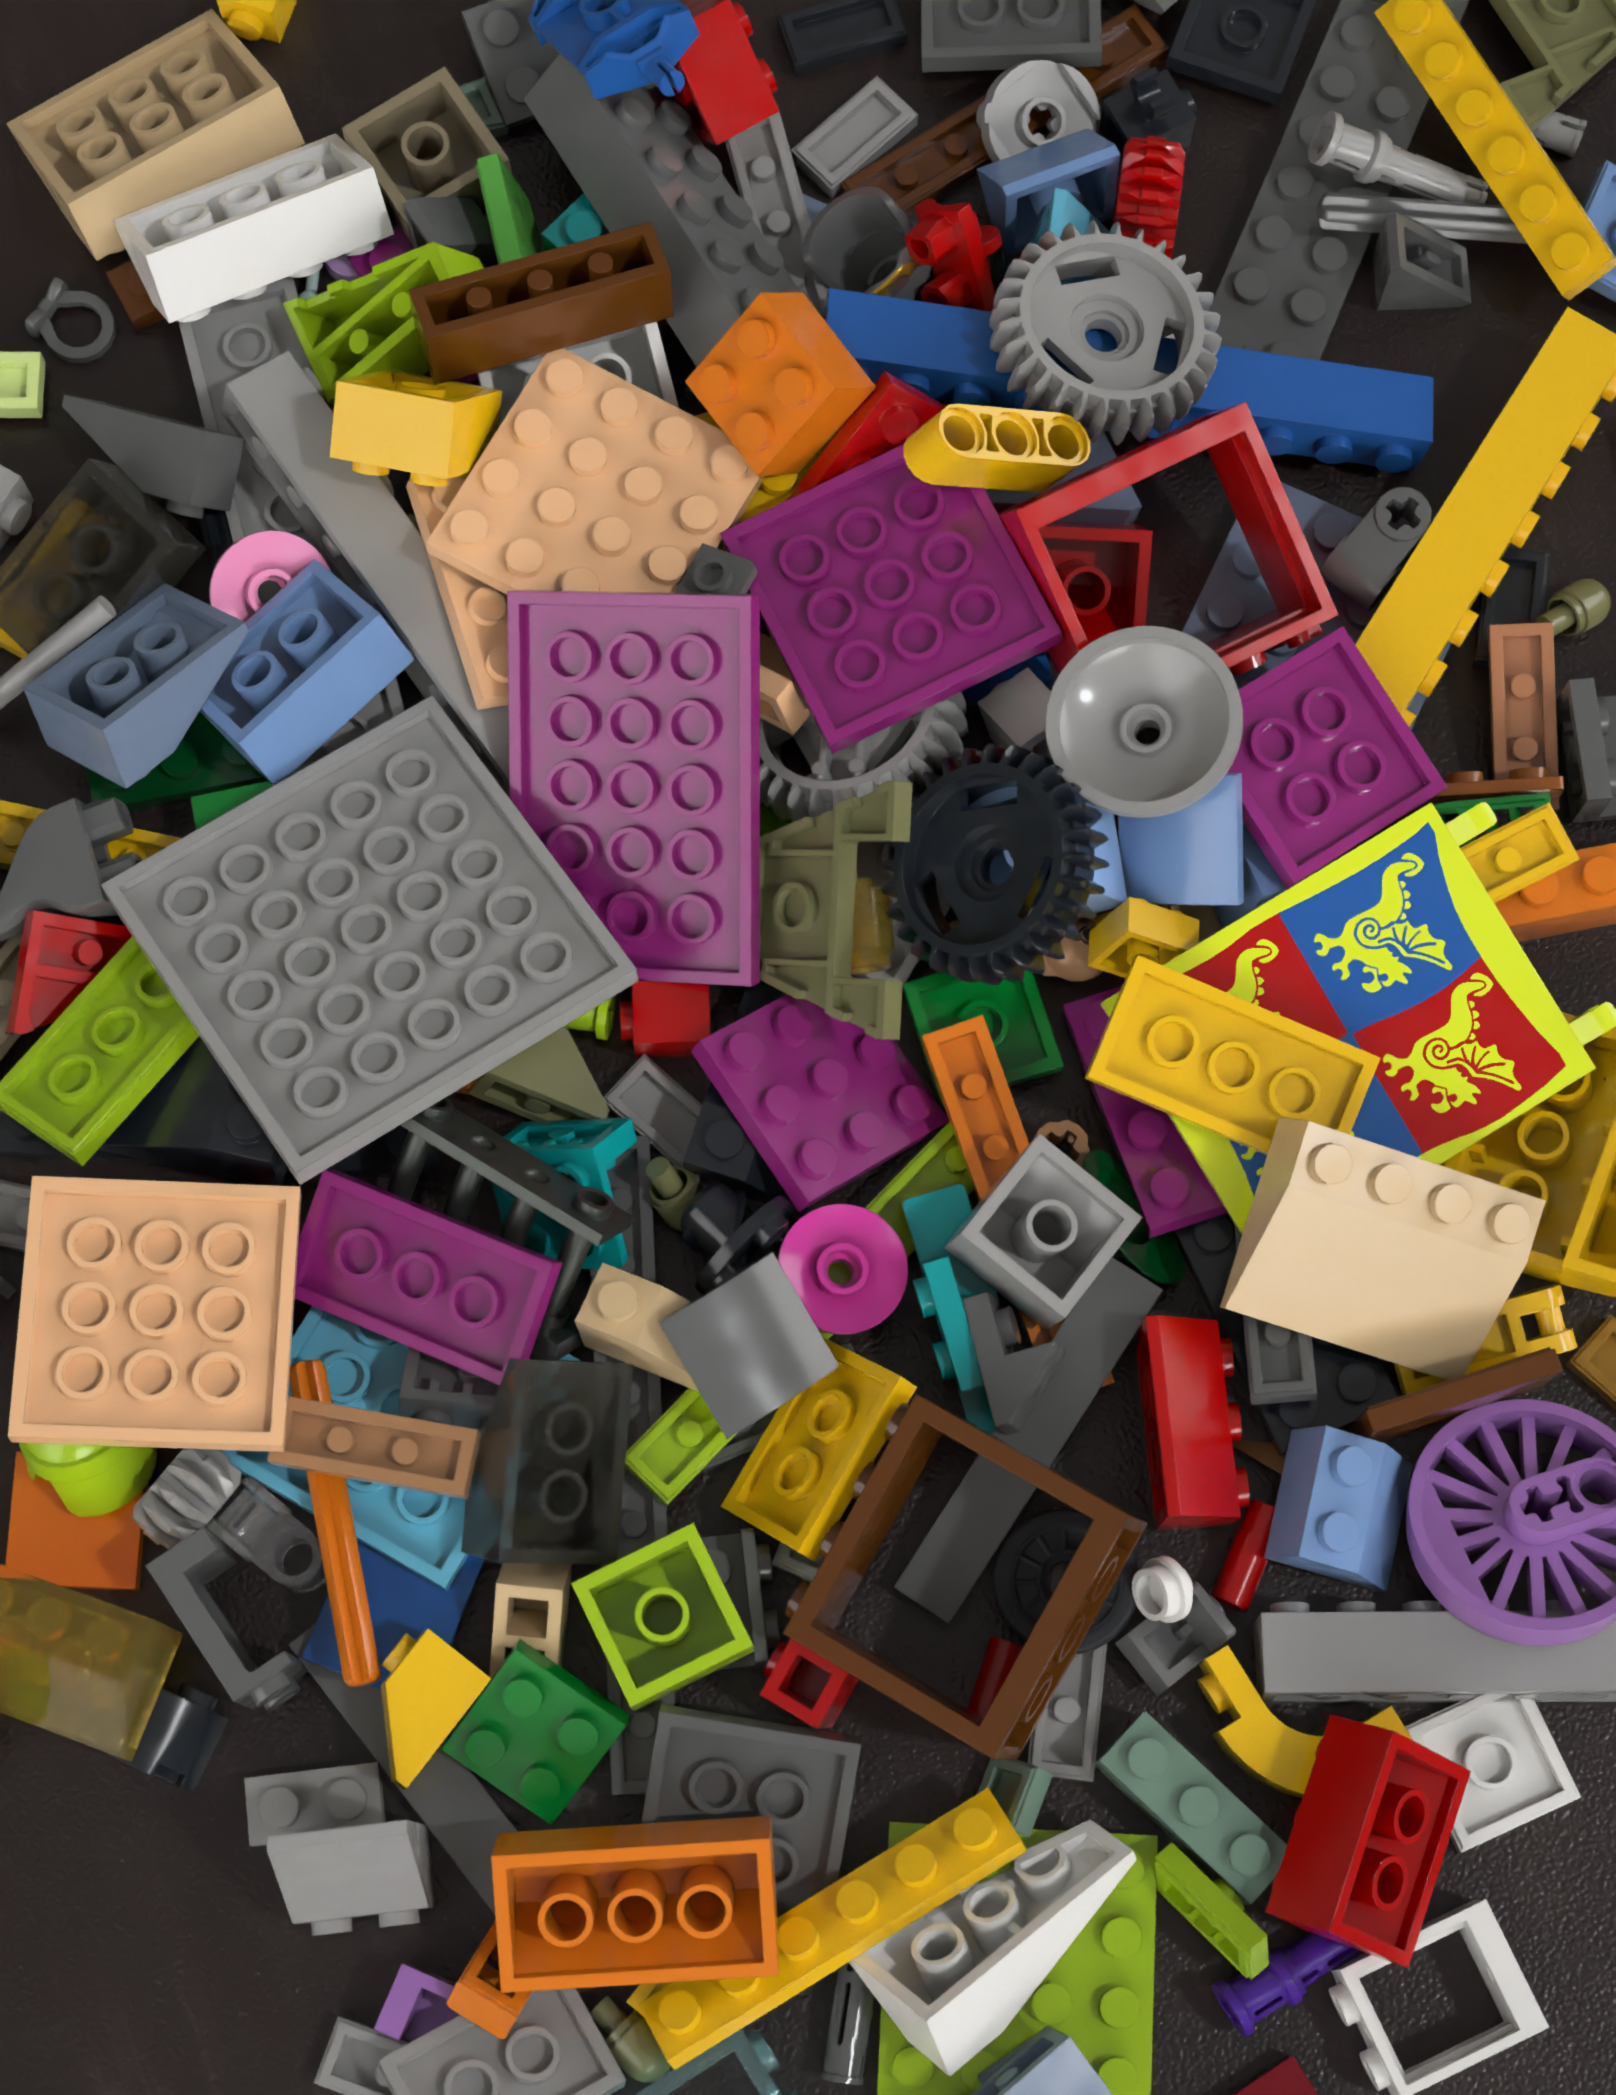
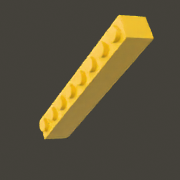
M1569 307L1561 316L1355 644L1409 728L1417 715L1407 709L1416 694L1419 692L1429 698L1448 666L1439 660L1447 644L1450 642L1460 648L1479 615L1471 611L1470 608L1479 593H1482L1491 598L1510 567L1509 564L1500 560L1508 546L1512 543L1521 549L1537 524L1540 515L1531 510L1542 494L1552 500L1571 467L1561 462L1571 446L1582 451L1595 431L1601 418L1592 414L1599 400L1602 397L1612 403L1616 397V334Z

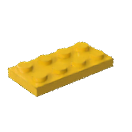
M1137 955L1130 966L1085 1079L1267 1155L1279 1117L1311 1121L1350 1135L1380 1057Z

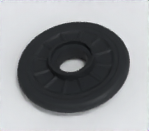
M1052 1509L1030 1517L1009 1535L998 1554L994 1570L996 1601L1007 1624L1025 1642H1027L1053 1595L1047 1584V1576L1050 1570L1055 1565L1071 1562L1094 1519L1076 1509ZM1133 1551L1076 1654L1090 1652L1107 1644L1123 1630L1130 1620L1136 1607L1132 1593V1580L1135 1573L1139 1571Z

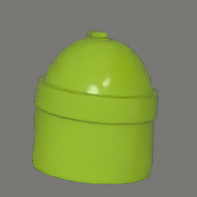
M19 1443L27 1464L30 1479L33 1481L37 1477H41L50 1481L68 1511L78 1517L101 1516L117 1510L130 1502L149 1482L157 1461V1448Z

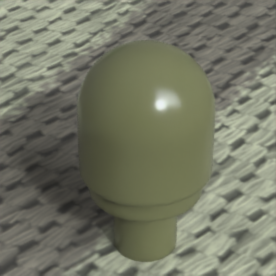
M1589 578L1576 580L1554 593L1547 604V612L1537 617L1535 623L1553 622L1554 636L1557 634L1567 637L1579 636L1600 624L1607 617L1611 608L1610 594L1607 588L1597 580Z
M665 1157L654 1158L647 1164L645 1169L646 1175L651 1180L649 1186L650 1202L669 1227L678 1231H684L680 1225L682 1214L689 1202L704 1188L692 1172L687 1171L683 1167L672 1166Z
M606 1996L591 2011L592 2019L609 2035L605 2042L617 2064L627 2075L639 2082H654L666 2075L671 2065L667 2062L645 2018L635 2010L628 2016L609 1996Z

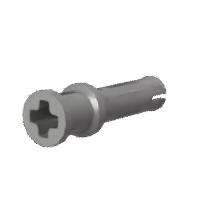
M1329 111L1321 118L1310 140L1308 149L1310 163L1317 166L1329 163L1353 173L1354 180L1362 184L1374 183L1378 180L1428 200L1485 204L1488 192H1485V190L1489 186L1485 180L1463 174L1446 165L1401 149V147L1392 144V140L1386 132L1379 129L1367 132L1344 122L1342 114Z

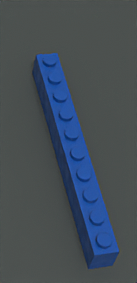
M833 288L828 289L821 316L874 384L881 374L886 371L941 404H968L1023 409L1024 401L1028 395L1025 390L1012 393L1007 392V384L1012 372L1000 373L996 371V361L1000 353L989 349L990 339L993 334V330L988 327L991 312ZM1091 329L1085 333L1087 342L1094 349L1101 352H1110L1117 349V342L1109 332L1102 329ZM1161 337L1153 370L1170 375L1176 370L1178 363L1177 344L1175 339ZM1220 346L1216 355L1218 359L1216 369L1210 381L1207 382L1208 386L1201 399L1197 401L1196 405L1191 406L1188 414L1182 421L1173 419L1170 427L1163 434L1151 428L1147 438H1158L1210 412L1246 402L1269 455L1288 453L1316 457L1319 461L1327 464L1350 462L1376 466L1381 471L1391 473L1405 470L1414 471L1433 443L1434 377ZM1044 349L1056 364L1075 378L1081 380L1051 351ZM1036 405L1028 409L1035 411H1046L1039 405Z

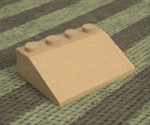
M213 9L208 10L6 123L68 222L96 261L109 254L118 253L126 249L117 232L114 219L284 154L305 144L278 83Z
M1279 1117L1220 1307L1445 1380H1451L1465 1375L1524 1270L1546 1201L1311 1121Z

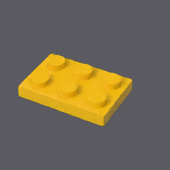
M824 1337L823 1339L838 1362L839 1367L778 1408L721 1505L722 1508L814 1562L819 1556L818 1552L826 1534L840 1520L853 1498L851 1493L857 1478L868 1463L874 1462L887 1440L884 1434L891 1417L902 1403L908 1404L917 1388L902 1376Z

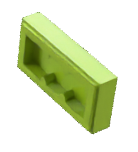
M1170 1843L1155 1856L1157 1891L1246 1978L1249 1977L1251 1980L1269 1965L1267 1934L1243 1912L1244 1905L1237 1893L1220 1878L1212 1882L1173 1843Z

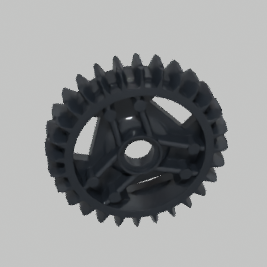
M987 744L983 752L975 748H964L962 762L954 758L944 757L942 759L943 776L932 772H923L927 789L923 794L912 791L913 806L911 808L910 842H886L895 848L894 859L882 862L880 866L882 869L893 872L894 880L883 886L880 890L883 894L898 900L887 910L886 915L893 920L903 922L897 930L896 936L903 941L912 943L911 954L918 959L928 961L929 967L937 972L954 976L955 979L968 983L980 982L999 986L1002 980L1022 982L1025 971L1035 974L1045 972L1044 956L1057 960L1065 959L1060 943L1064 937L1075 941L1083 940L1074 925L1079 917L1090 919L1096 917L1095 912L1086 905L1090 894H1102L1106 891L1104 887L1093 881L1094 871L1107 868L1110 864L1108 861L1096 857L1094 849L1106 843L1109 839L1105 834L1090 829L1101 819L1102 814L1096 808L1086 805L1087 802L1079 795L1082 789L1078 784L1065 782L1061 775L1064 769L1055 765L1053 759L1040 753L1035 754L1020 746L1012 745L1005 748L997 744ZM1017 786L1016 804L968 810V807L973 802L990 792ZM1008 850L1013 857V871L1004 883L995 885L990 878L991 862L997 854ZM1051 866L1050 876L1045 887V890L1043 892V895L1041 896L1038 904L1035 906L1033 911L1027 917V914ZM936 879L960 921L952 929L941 911Z

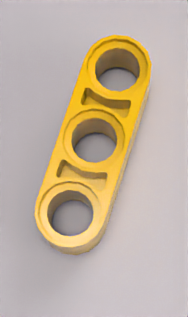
M968 404L948 405L908 436L903 446L904 458L908 468L914 476L925 483L1025 492H1042L1047 490L1088 459L1091 451L1090 439L1086 430L1079 421H1075L1070 415L1057 412Z

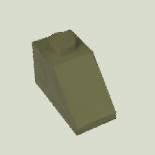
M563 1027L472 1081L468 1091L469 1095L533 1121L607 1119L609 1108L568 1029Z

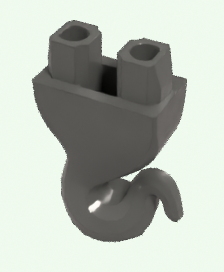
M73 797L50 807L31 823L18 846L0 891V941L17 936L23 931L26 910L52 914L61 913L87 920H101L118 915L108 901L101 884L142 861L141 857L133 852L111 859L107 843L133 833V823L125 803L112 797L85 804Z

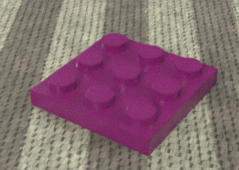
M1343 626L1238 689L1243 708V732L1238 753L1227 773H1242L1243 822L1286 889L1294 886L1448 788Z
M786 994L701 1039L691 1052L798 1212L938 1132L949 1122V1119L895 1040L875 1039L865 1034V1029L851 1022L839 1021L826 1014L824 1008L806 999H796Z

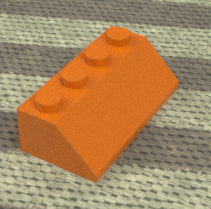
M771 1816L505 1832L498 1834L491 1855L501 1993L779 1975L776 1882Z

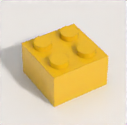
M389 369L336 381L330 457L352 461L351 470L366 475H389L390 469L410 472V482L424 486L444 487L448 485V479L453 477L467 479L499 428L503 390L455 381H446L434 385L432 377Z

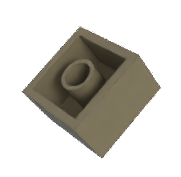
M445 66L342 127L345 142L374 167L389 218L395 227H400L411 245L412 242L403 203L412 198L472 196L481 211L484 212L486 208L476 168L477 159L498 153L512 174L509 158Z

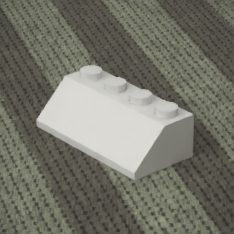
M336 133L113 220L153 305L169 323L175 321L184 323L201 319L211 311L212 306L232 298L235 300L254 298L262 294L270 283L288 276L301 278L312 275L322 268L323 262L343 254L356 256L367 253L378 245L379 240L394 235L374 167Z

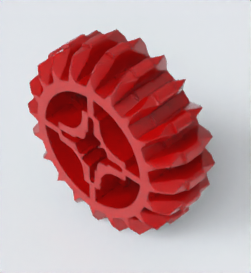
M1148 135L1147 138L1131 137L1123 149L1112 226L1114 223L1119 222L1121 235L1133 238L1136 232L1143 228V242L1152 247H1155L1160 241L1165 239L1166 248L1164 255L1171 259L1183 184L1185 152L1180 143L1165 141L1166 138Z

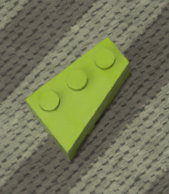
M431 242L372 266V273L350 282L340 279L328 284V291L306 300L297 297L284 302V308L322 387L327 402L335 403L336 381L386 369L422 376L428 372L429 369L416 336L409 289L484 269L480 259Z

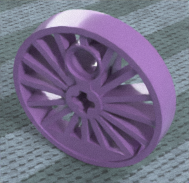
M1511 1399L1485 1404L1461 1414L1442 1427L1424 1448L1416 1463L1410 1481L1406 1508V1534L1410 1554L1420 1577L1433 1596L1449 1612L1470 1627L1499 1640L1520 1645L1555 1646L1568 1644L1595 1635L1616 1621V1584L1593 1563L1616 1572V1546L1600 1540H1616V1432L1594 1417L1577 1409L1558 1403L1533 1399ZM1518 1432L1521 1478L1498 1433ZM1536 1433L1559 1439L1546 1472L1538 1474ZM1477 1438L1494 1473L1469 1452L1463 1444ZM1571 1444L1592 1455L1591 1458L1563 1466ZM1444 1459L1471 1485L1437 1472L1434 1468ZM1582 1492L1596 1493L1607 1504H1594L1585 1499ZM1440 1499L1461 1508H1444ZM1456 1532H1470V1533L1458 1537V1535H1457ZM1488 1550L1473 1565L1471 1564L1468 1556ZM1512 1553L1491 1604L1480 1581ZM1524 1559L1526 1560L1529 1616L1504 1610ZM1544 1573L1566 1615L1565 1617L1546 1618ZM1570 1575L1603 1605L1587 1611Z

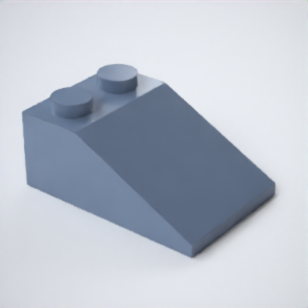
M164 583L25 686L23 690L48 747L127 789L137 780L148 775L154 767L174 753L248 634V629L244 621Z

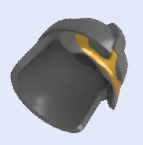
M859 187L838 196L817 215L804 237L802 246L804 262L830 288L922 302L920 292L932 280L931 266L917 264L909 256L904 236L916 225L907 218L897 203L879 187Z

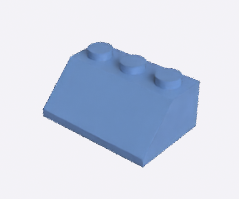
M314 559L245 622L248 634L203 704L200 712L241 756L274 786L297 770L305 760L340 728L346 725L358 711L385 686L389 685L415 659L377 610Z

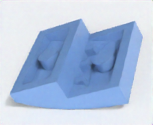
M1227 773L1210 793L1180 811L1152 818H1132L1118 815L1119 849L1127 898L1129 896L1142 898L1153 904L1240 905L1244 903L1242 773Z

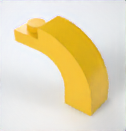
M1228 1645L1199 1663L1205 1676L1197 1681L1204 1696L1217 1714L1227 1710L1233 1719L1232 1723L1212 1734V1737L1224 1753L1248 1775L1279 1792L1303 1798L1315 1762L1316 1749L1323 1736H1313L1298 1732L1278 1720L1261 1699ZM1392 1705L1379 1710L1362 1721V1723L1396 1731L1413 1740Z

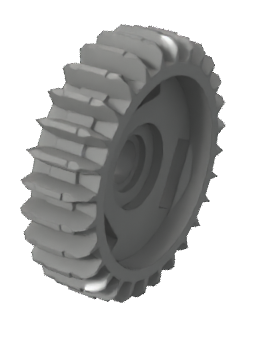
M1095 220L1089 222L1083 235H1080L1071 223L1065 226L1060 238L1047 230L1043 237H1041L1038 246L1028 243L1025 249H1023L1020 258L1013 259L994 297V307L988 326L993 330L989 349L1000 353L996 361V371L1000 373L1012 372L1007 384V392L1012 393L1020 390L1027 392L1028 395L1023 404L1024 410L1039 405L1046 412L1070 415L1075 421H1079L1085 429L1089 430L1091 444L1097 442L1101 431H1109L1113 442L1117 446L1123 441L1128 429L1139 442H1142L1148 436L1151 428L1163 434L1170 427L1173 419L1182 421L1188 414L1191 406L1196 405L1197 401L1201 399L1208 386L1207 382L1210 381L1217 366L1218 359L1216 355L1220 349L1222 337L1215 332L1219 326L1221 315L1209 311L1213 303L1214 293L1196 292L1202 280V273L1197 272L1186 275L1182 271L1186 261L1185 254L1171 260L1164 255L1166 248L1165 239L1160 241L1155 247H1152L1143 242V228L1139 229L1133 238L1121 235L1119 222L1113 224L1109 234L1100 232ZM1081 276L1102 277L1100 279L1061 285L1060 282L1064 279ZM1164 326L1172 329L1178 352L1176 370L1170 375L1153 370ZM1091 329L1105 330L1115 338L1117 349L1110 352L1098 351L1089 345L1085 333ZM1044 349L1051 351L1081 380L1075 378L1056 364Z
M962 691L834 754L830 752L812 715L807 718L794 735L760 718V801L766 807H771L781 821L791 818L795 822L804 817L815 818L835 809L836 803L852 796L863 797L877 791V785L886 781L913 783L912 791L922 793L927 789L923 772H932L943 776L942 759L944 757L950 758L962 755L963 743L960 737L968 733L967 721L964 716L967 712V705ZM916 727V730H915L914 734L912 735V737L910 738V740H909V741L905 744V746L898 752V750L901 748V746L904 744V742L906 741V739L909 737V735L912 733V731H913L914 728ZM792 737L811 767L812 774L806 777L785 768L780 759L782 743Z

